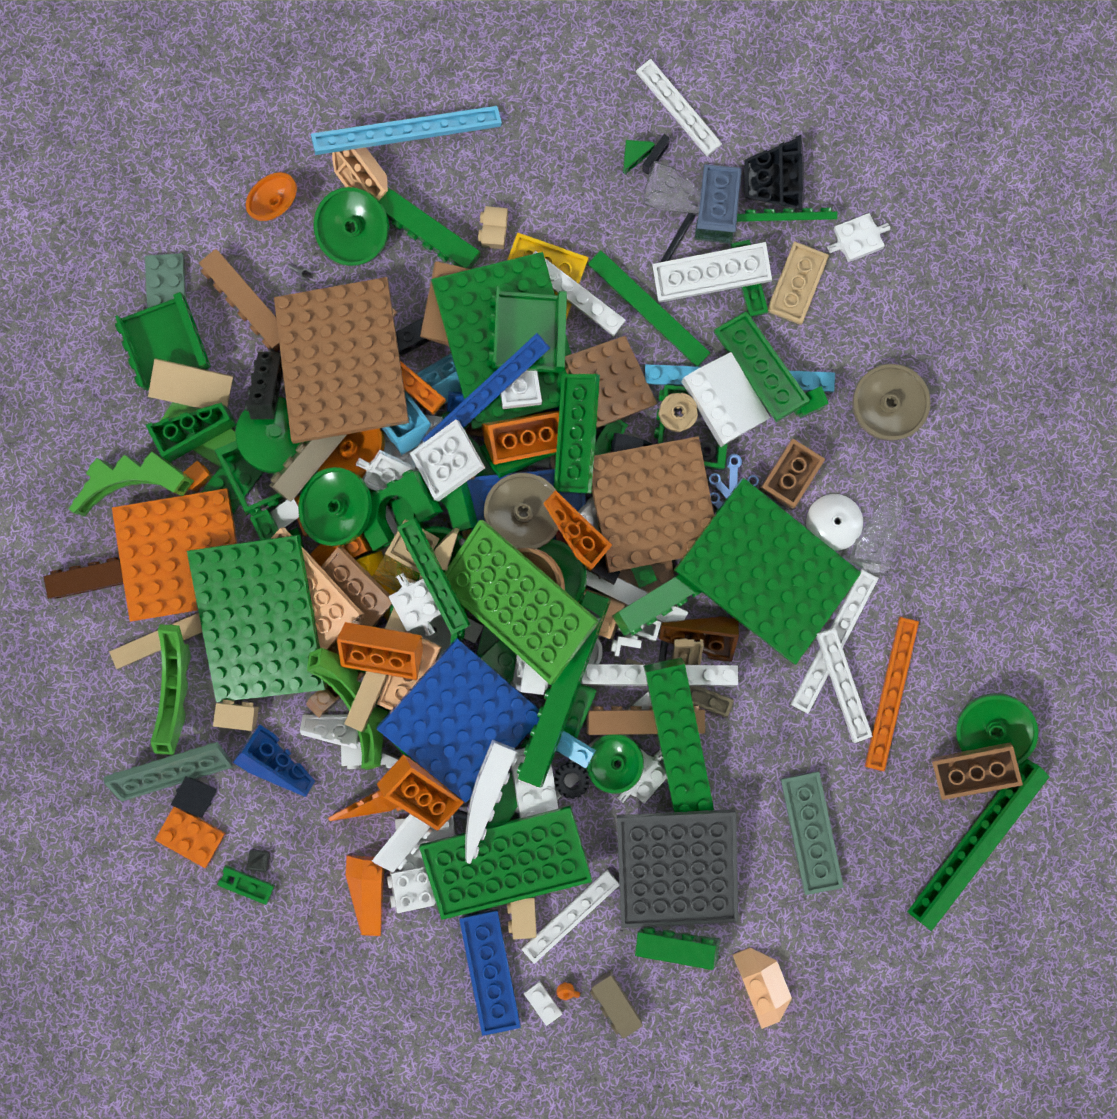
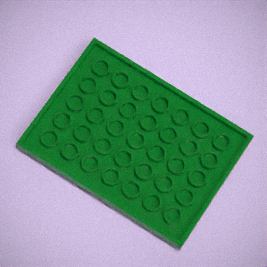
M543 252L431 279L464 400L497 370L492 368V362H489V350H493V343H490V331H494V324H490L491 312L495 311V305H491L492 293L496 292V287H500L499 291L555 295ZM566 336L565 356L571 355V350ZM565 367L562 373L537 371L542 399L541 405L503 409L500 394L470 422L472 430L481 428L483 423L517 418L560 407L562 374H567Z
M745 478L739 481L674 569V571L793 665L798 663L861 574L858 569Z
M300 535L187 551L216 702H222L223 699L241 700L327 689L325 681L307 672L309 653L320 649Z

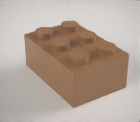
M792 438L758 490L792 510L798 504L825 461V458Z

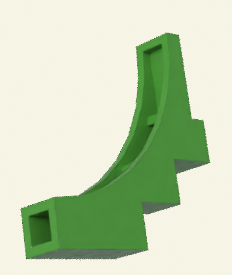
M152 451L146 456L143 464L129 456L123 455L118 460L115 468L108 462L96 458L86 472L91 478L73 500L69 510L85 517L94 505L105 496L118 489L137 484L160 485L173 493L184 496L194 480L168 460L161 457V455Z
M159 624L158 635L162 655V684L158 715L151 745L156 754L174 755L186 718L183 703L188 691L186 672L191 660L189 645L184 644L179 625Z
M324 648L310 652L307 672L321 678L330 685L342 698L350 711L362 683L357 681L358 670L341 667L339 654ZM375 706L364 732L358 731L362 752L361 768L365 770L381 765L383 734L376 727L390 713Z

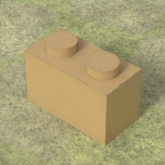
M223 699L222 702L216 703L213 727L247 731L256 729L259 707L253 706V702L242 701L241 705L234 704L235 700Z
M535 897L507 903L508 914H512V921H508L509 933H513V939L536 938Z

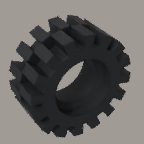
M567 762L557 769L554 782L556 790H558L561 796L575 799V797L579 798L582 794L586 793L590 779L584 767L576 762ZM575 773L579 776V784L576 787L570 788L566 786L564 778L567 774Z

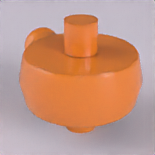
M564 982L557 987L556 993L560 999L568 1000L572 997H580V992L575 991L574 986L570 983Z

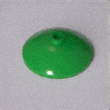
M610 734L598 739L591 748L595 749L596 752L587 767V772L596 787L604 792L617 794L632 789L639 782L644 769V759L639 746L632 739L624 735ZM618 760L621 761V766L619 768L616 766V762Z

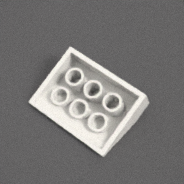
M731 352L685 376L681 381L688 394L696 402L697 409L720 447L770 419L769 414Z

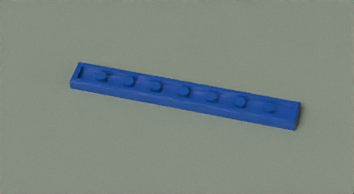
M536 333L422 440L426 442L454 420H458L464 428L550 349V346Z

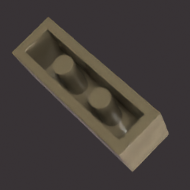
M611 971L591 983L590 993L595 1001H600L602 1005L600 1009L606 1018L610 1017L613 1022L611 1026L616 1035L620 1033L624 1039L643 1026L641 1018Z

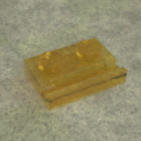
M385 554L372 578L397 592L402 586L396 576L404 573L406 578L416 581L420 573Z

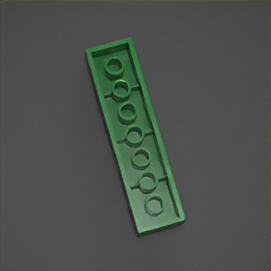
M681 657L644 665L643 668L673 811L714 810L685 663Z

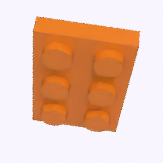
M173 806L155 841L203 868H207L226 833L195 815Z

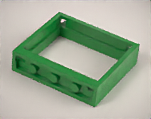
M664 385L663 390L659 391L658 401H663L669 394H689L685 387ZM659 408L657 409L656 420H660L658 416ZM661 420L659 421V427H655L654 432L657 444L663 443L665 426ZM718 444L716 463L704 462L705 469H725L727 444L722 447Z
M236 441L215 449V454L246 516L249 514L254 516L262 512V508L267 506L272 508L278 505L280 500L285 499L277 493L248 506L225 458L239 453Z

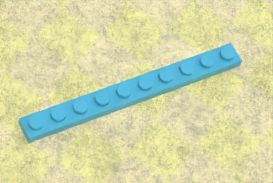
M492 106L312 133L311 140L315 155L501 127L502 122L498 107Z
M645 364V380L648 385L684 386L681 382L683 378L700 367ZM790 371L803 391H811L822 386L824 392H834L835 373Z

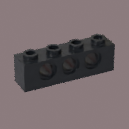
M424 317L396 331L400 357L432 341L420 337Z

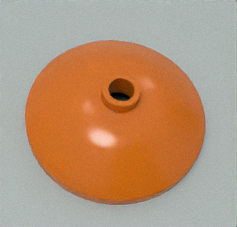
M282 172L273 173L262 178L253 186L247 196V213L257 221L273 220L284 214L290 208L296 196L297 185L294 179L289 174Z

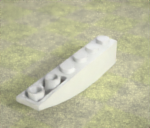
M492 740L471 795L465 834V859L469 864L478 855L479 847L477 846L479 841L485 838L487 832L486 824L488 821L491 822L495 810H493V807L501 799L502 792L500 790L503 784H507L510 776L508 771L510 766L515 765L518 756L513 747Z

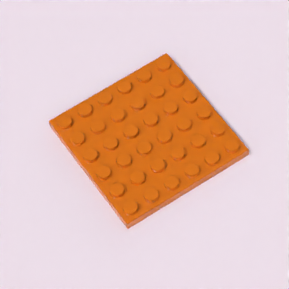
M229 489L112 507L129 621L134 622L198 611L187 551L237 543Z

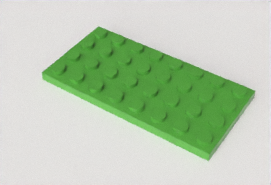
M484 520L478 521L444 572L458 601L550 685L555 683L599 622L597 618Z

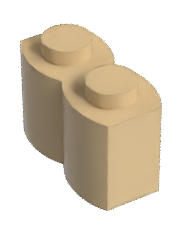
M485 206L484 212L481 211L480 223H483V228L478 232V241L481 242L482 247L505 248L508 208Z

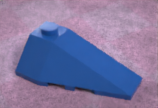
M259 724L233 763L252 775L306 797L315 780L300 763L295 764L291 760L289 755L292 753L288 749L284 751L277 742L280 739Z

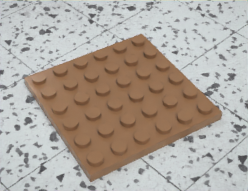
M699 436L594 456L592 493L600 533L612 544L610 549L604 554L608 573L683 558L714 516Z

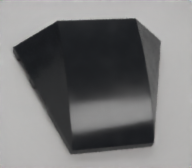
M801 135L796 136V139L787 143L783 142L778 147L769 151L765 150L744 160L745 198L803 210L805 188Z

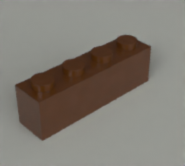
M118 557L106 559L107 562L102 564L96 561L88 563V567L81 568L78 565L69 567V571H50V575L43 576L47 598L58 599L123 585L120 560Z

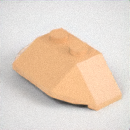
M366 147L332 153L334 172L345 187L363 189L374 195L378 200L388 191L387 175Z
M751 947L732 954L761 1029L780 1022L792 997L777 960Z

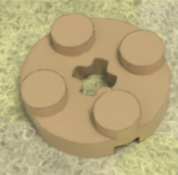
M685 393L670 394L662 401L658 416L667 429L679 433L689 429L696 422L698 416L697 404L691 396ZM674 408H676L677 410H678L679 408H681V409H682V412H681V413H682L683 416H682V417H680V416H677V417H676V416L674 415V414H675Z

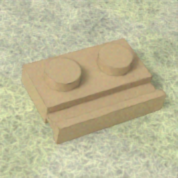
M685 638L674 640L672 659L682 657L685 665H701L703 639H700V642H694V639L688 640Z

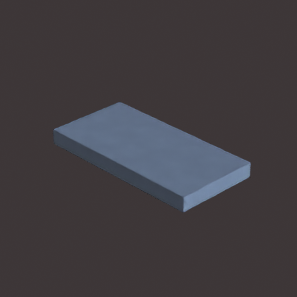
M704 164L697 223L698 229L735 232L742 168Z

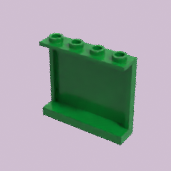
M497 286L496 292L492 293L491 305H495V311L491 312L490 324H494V331H490V343H493V350H489V362H492V368L498 369L538 333L550 346V349L526 371L562 373L565 367L567 292L559 291L558 295L499 291L500 287Z
M181 292L173 294L174 299L137 313L123 318L118 315L115 316L117 321L115 327L123 337V341H121L122 346L126 352L128 351L130 357L128 358L129 365L136 373V376H134L135 382L138 387L149 391L155 358L205 370L211 368L189 304Z

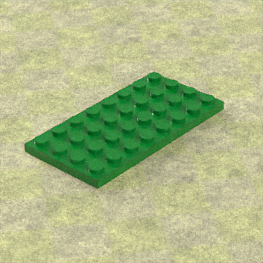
M571 805L485 827L487 829L485 838L479 841L477 846L479 847L476 859H472L470 864L465 859L466 833L423 843L419 846L441 920L592 882V876Z

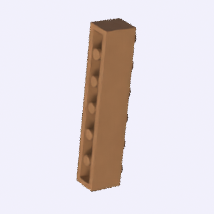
M214 249L199 262L203 268L201 272L208 280L210 278L214 280L213 286L220 294L224 292L227 295L225 300L232 308L236 306L240 310L237 314L244 322L248 320L252 324L250 329L257 336L261 334L264 338L262 340L263 344L269 350L273 348L277 352L280 349L275 315L220 252Z
M693 705L699 733H705V710L699 709V705ZM592 706V710H589L587 713V734H657L652 706H649V709H642V706H630V709H623V706H611V710H603V706Z

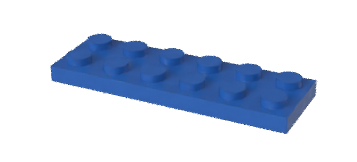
M498 909L460 917L459 921L482 1036L521 1028Z

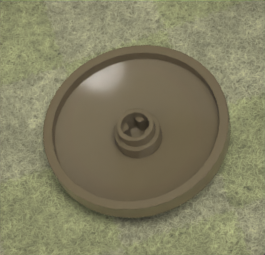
M897 364L881 365L870 370L857 383L852 397L853 413L860 427L872 437L884 441L902 440L917 432L925 423L930 411L929 390L923 379L910 368Z
M516 473L499 480L487 495L484 505L485 522L516 549H539L549 543L559 530L543 504L556 489L547 480L534 474Z

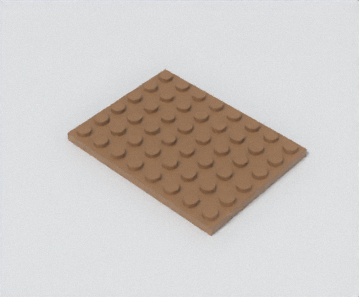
M387 277L274 297L290 434L293 444L409 423Z

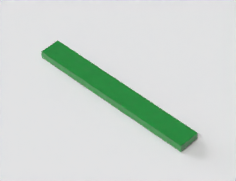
M600 250L588 263V266L696 367L710 355V352L603 251Z

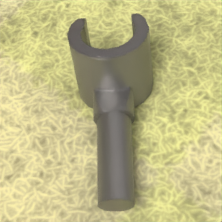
M290 263L287 265L289 269L297 272L303 281H308L307 278L303 277V273L308 272L312 275L311 271L307 268L300 269Z

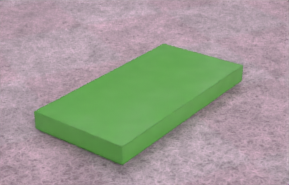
M172 402L162 419L178 417L186 412L192 413L197 411L198 408ZM229 429L195 448L193 451L220 467L221 464L215 454V449L236 441L235 431Z

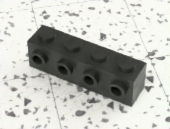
M258 352L257 360H254V373H251L252 384L248 387L249 398L245 400V409L249 411L251 419H275L283 377L281 352Z

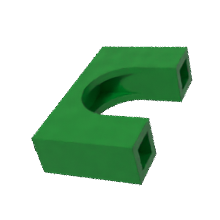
M408 470L402 474L403 477L401 479L392 480L387 484V488L384 490L379 489L371 494V517L363 533L373 551L386 548L395 537L386 520V507L393 497L398 495L406 499L419 522L429 521L443 512L438 501L434 500L419 471Z
M467 481L440 500L448 510L453 530L458 528L459 532L473 529L478 523ZM397 496V500L391 501L397 527L402 525L405 519L408 521L413 518L417 519L408 501L401 496ZM419 522L421 528L423 529V522Z

